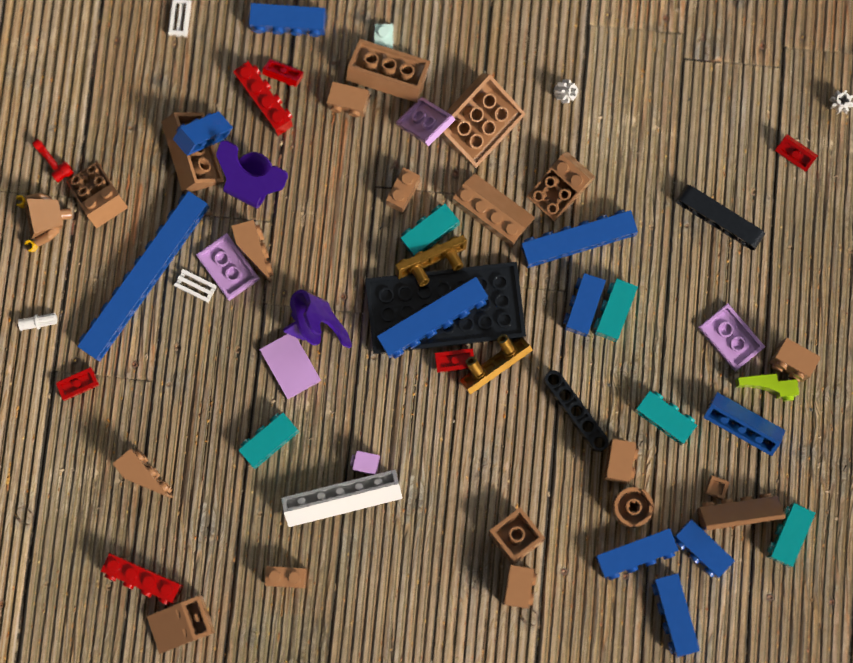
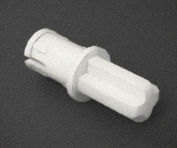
M55 313L41 316L35 314V317L18 319V326L21 331L33 328L40 329L43 326L57 324L58 318Z

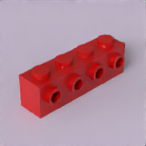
M247 61L233 71L237 81L277 136L293 127L291 121L293 116L287 108L285 110L280 105L282 101L279 96L271 93L270 84L266 79H261L259 76L261 72L255 64L252 66Z
M112 553L108 554L101 569V572L105 573V578L116 581L117 578L123 581V586L133 589L135 586L141 589V594L151 597L153 594L159 597V602L169 605L170 602H177L184 586Z

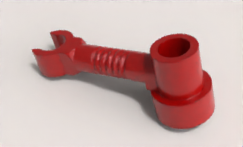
M36 139L32 143L54 172L51 175L58 183L66 176L69 177L74 173L66 161L58 165L41 140Z

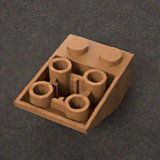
M566 152L557 159L526 197L555 222L588 187L595 176L569 152Z
M98 161L66 181L96 229L128 209Z
M254 220L232 225L235 242L240 252L269 283L272 282L271 276H274L270 262L266 260V258H269L265 243L261 242V240L265 239L260 225H256Z
M129 449L112 463L124 479L169 498L174 497L170 493L173 490L169 484L158 478L161 475L156 468L146 463L149 460L143 452Z
M203 596L191 598L147 616L159 654L215 633Z

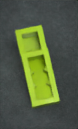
M777 374L739 377L735 380L736 388L747 387L765 390L776 395V399L782 398L783 402L793 401L794 397L799 395L797 379L778 381Z

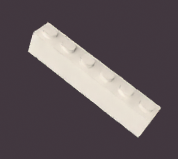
M391 470L281 499L288 526L291 527L403 498L396 470Z

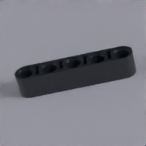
M685 185L676 199L677 204L748 249L756 250L765 235L763 230L691 185Z
M549 371L544 379L546 388L589 447L595 452L604 451L609 444L607 436L564 377L558 371ZM556 376L558 383L556 385L550 384L548 377ZM560 392H568L570 395L569 400H562L559 396ZM571 408H580L581 415L574 416L571 413ZM583 423H590L593 428L592 431H584L582 428ZM601 438L604 441V446L602 448L596 447L594 439Z

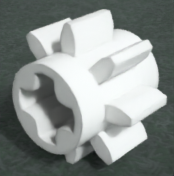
M563 79L554 88L556 99L561 100V103H569L570 100L574 101L578 93L575 83H571V80Z
M837 90L835 97L833 96L829 100L833 102L830 109L834 108L837 114L841 111H844L846 114L849 108L853 107V102H851L853 95H849L847 90L843 93Z

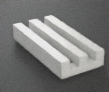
M172 0L168 29L169 36H188L191 0ZM177 3H180L177 29L173 30ZM184 4H186L183 31H181Z
M182 269L181 275L174 284L175 287L209 303L217 288L215 284ZM185 275L210 287L211 290L185 279ZM184 282L208 294V296L205 297L180 284Z

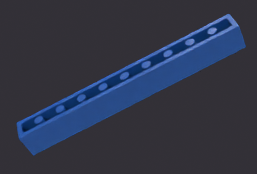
M188 191L186 195L183 194L180 197L179 205L175 210L170 211L167 216L168 220L158 228L154 240H150L147 243L144 254L135 260L134 268L131 272L128 271L123 277L124 282L120 287L115 288L109 303L106 302L102 306L99 317L92 320L89 331L80 337L77 347L100 362L210 208L205 201Z

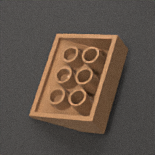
M481 73L446 111L454 117L455 121L439 136L473 167L477 168L526 113L490 74Z

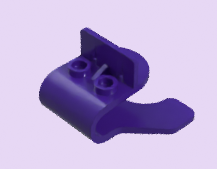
M227 140L220 142L216 157L226 177L223 192L258 209L267 194L280 191L285 187L288 179L287 172L277 166H272L266 156L258 152H249L238 160V147Z
M298 290L291 296V315L295 322L283 329L285 333L301 340H306L311 345L316 346L321 342L322 331L320 323L323 322L335 332L343 346L347 348L352 347L348 332L333 314L326 300L305 290Z

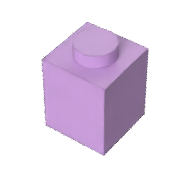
M357 451L356 455L352 454L350 466H353V471L375 475L377 474L380 455Z

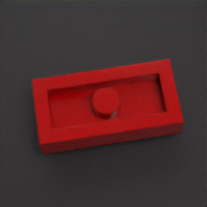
M272 59L268 60L262 70L263 75L294 87L298 86L304 75L303 71Z
M786 134L775 150L805 172L818 157L817 154L788 134Z
M473 348L435 353L437 373L469 369L466 360L474 356Z
M90 367L56 382L62 400L66 401L99 386V382L93 368Z

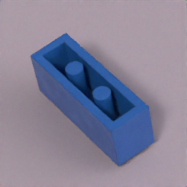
M219 111L213 114L208 113L201 119L196 118L187 125H180L176 130L177 133L173 140L188 156L225 140L233 127Z
M586 273L583 274L582 278L578 277L575 286L578 289L577 295H572L569 304L572 307L570 314L566 313L563 324H566L565 330L587 337L606 280Z
M692 519L673 536L676 539L677 546L681 550L686 549L690 553V559L696 564H702L705 567L703 571L711 578H720L735 562Z

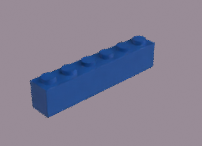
M620 210L610 217L603 215L596 218L597 221L589 222V220L583 221L573 228L566 226L557 233H553V231L546 232L537 239L535 237L525 239L524 243L521 244V249L527 268L636 236L638 230L631 210L627 212Z
M477 277L381 333L377 336V339L389 359L392 357L396 359L404 354L403 350L408 347L412 349L418 346L423 338L427 337L429 339L436 335V330L441 327L446 329L454 324L453 320L460 317L462 319L470 314L469 311L475 307L479 309L486 305L488 295Z

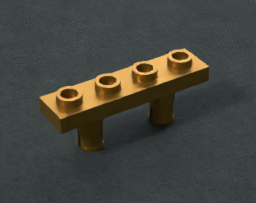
M464 234L459 237L454 236L443 244H436L425 252L420 251L416 253L414 257L400 260L395 265L397 278L401 279L409 274H413L419 286H425L429 283V278L423 268L447 258L454 271L463 268V263L457 253L466 250L467 239Z
M506 334L500 335L497 341L502 350L482 365L479 364L474 356L466 360V364L471 372L459 381L470 395L533 351L523 337L511 343Z

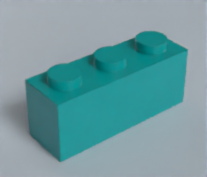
M446 203L443 206H436L431 211L432 214L427 218L425 216L417 221V225L413 229L408 228L401 234V243L413 257L420 251L425 252L459 226V219Z
M616 279L615 283H610L607 290L610 296L608 301H603L600 311H603L601 318L597 317L593 327L596 329L595 335L617 342L638 286L620 279Z
M649 391L634 412L682 446L697 427L694 423L695 420L688 414H685V416L681 414L679 408L670 402L668 404L662 400L664 397L658 392Z
M284 413L275 414L270 419L271 423L266 427L264 425L255 432L256 436L251 440L247 438L240 444L239 452L254 469L258 468L299 433V430Z
M795 503L785 507L784 513L786 518H784L782 524H778L775 530L777 535L775 541H771L767 549L769 553L767 558L787 567L794 566L816 514Z

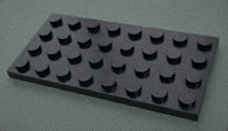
M517 262L464 267L458 271L453 269L428 271L425 273L429 278V283L421 287L413 274H409L401 279H398L396 275L365 279L374 355L386 353L377 339L378 335L477 277L488 295L487 304L479 309L476 307L471 309L468 316L462 319L460 317L453 320L454 324L444 329L441 327L436 330L437 334L429 339L425 337L420 340L421 343L412 349L408 347L403 351L497 341V338L503 334H506L509 339L526 338Z

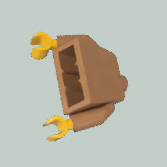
M43 193L30 194L26 198L22 195L16 197L19 201L23 200L21 204L16 205L21 209L25 208L31 239H34V241L26 240L24 245L32 244V248L27 250L28 252H35L38 247L51 241L59 234L63 227V220L72 219L70 208L60 209L58 200Z

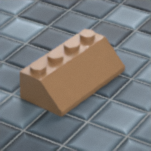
M359 39L347 67L346 80L417 103L431 61Z
M174 112L161 122L182 192L198 191L224 182L213 145L187 156L173 140L177 133L176 130L180 125H187L196 118H203V112Z
M477 174L472 175L452 198V203L512 248L535 219L533 215Z
M771 493L761 494L759 499H752V496L741 497V501L733 502V499L721 500V504L714 505L713 502L702 503V507L697 508L700 528L703 531L775 521L786 517L778 496H772Z

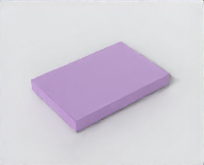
M421 97L395 123L398 127L429 146L455 119L451 114Z
M227 233L196 254L229 301L260 280Z
M728 303L698 327L735 372L765 348L763 343Z
M286 334L260 349L287 399L294 397L321 381L296 337Z

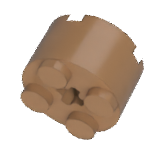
M629 487L616 495L612 503V512L615 519L621 525L630 528L638 527L648 522L651 518L653 500L645 490ZM629 503L637 505L635 508L636 512L628 509L630 507Z

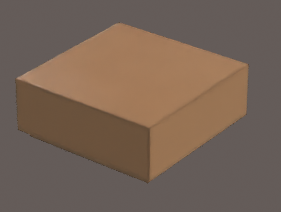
M710 475L704 494L724 500L730 482Z

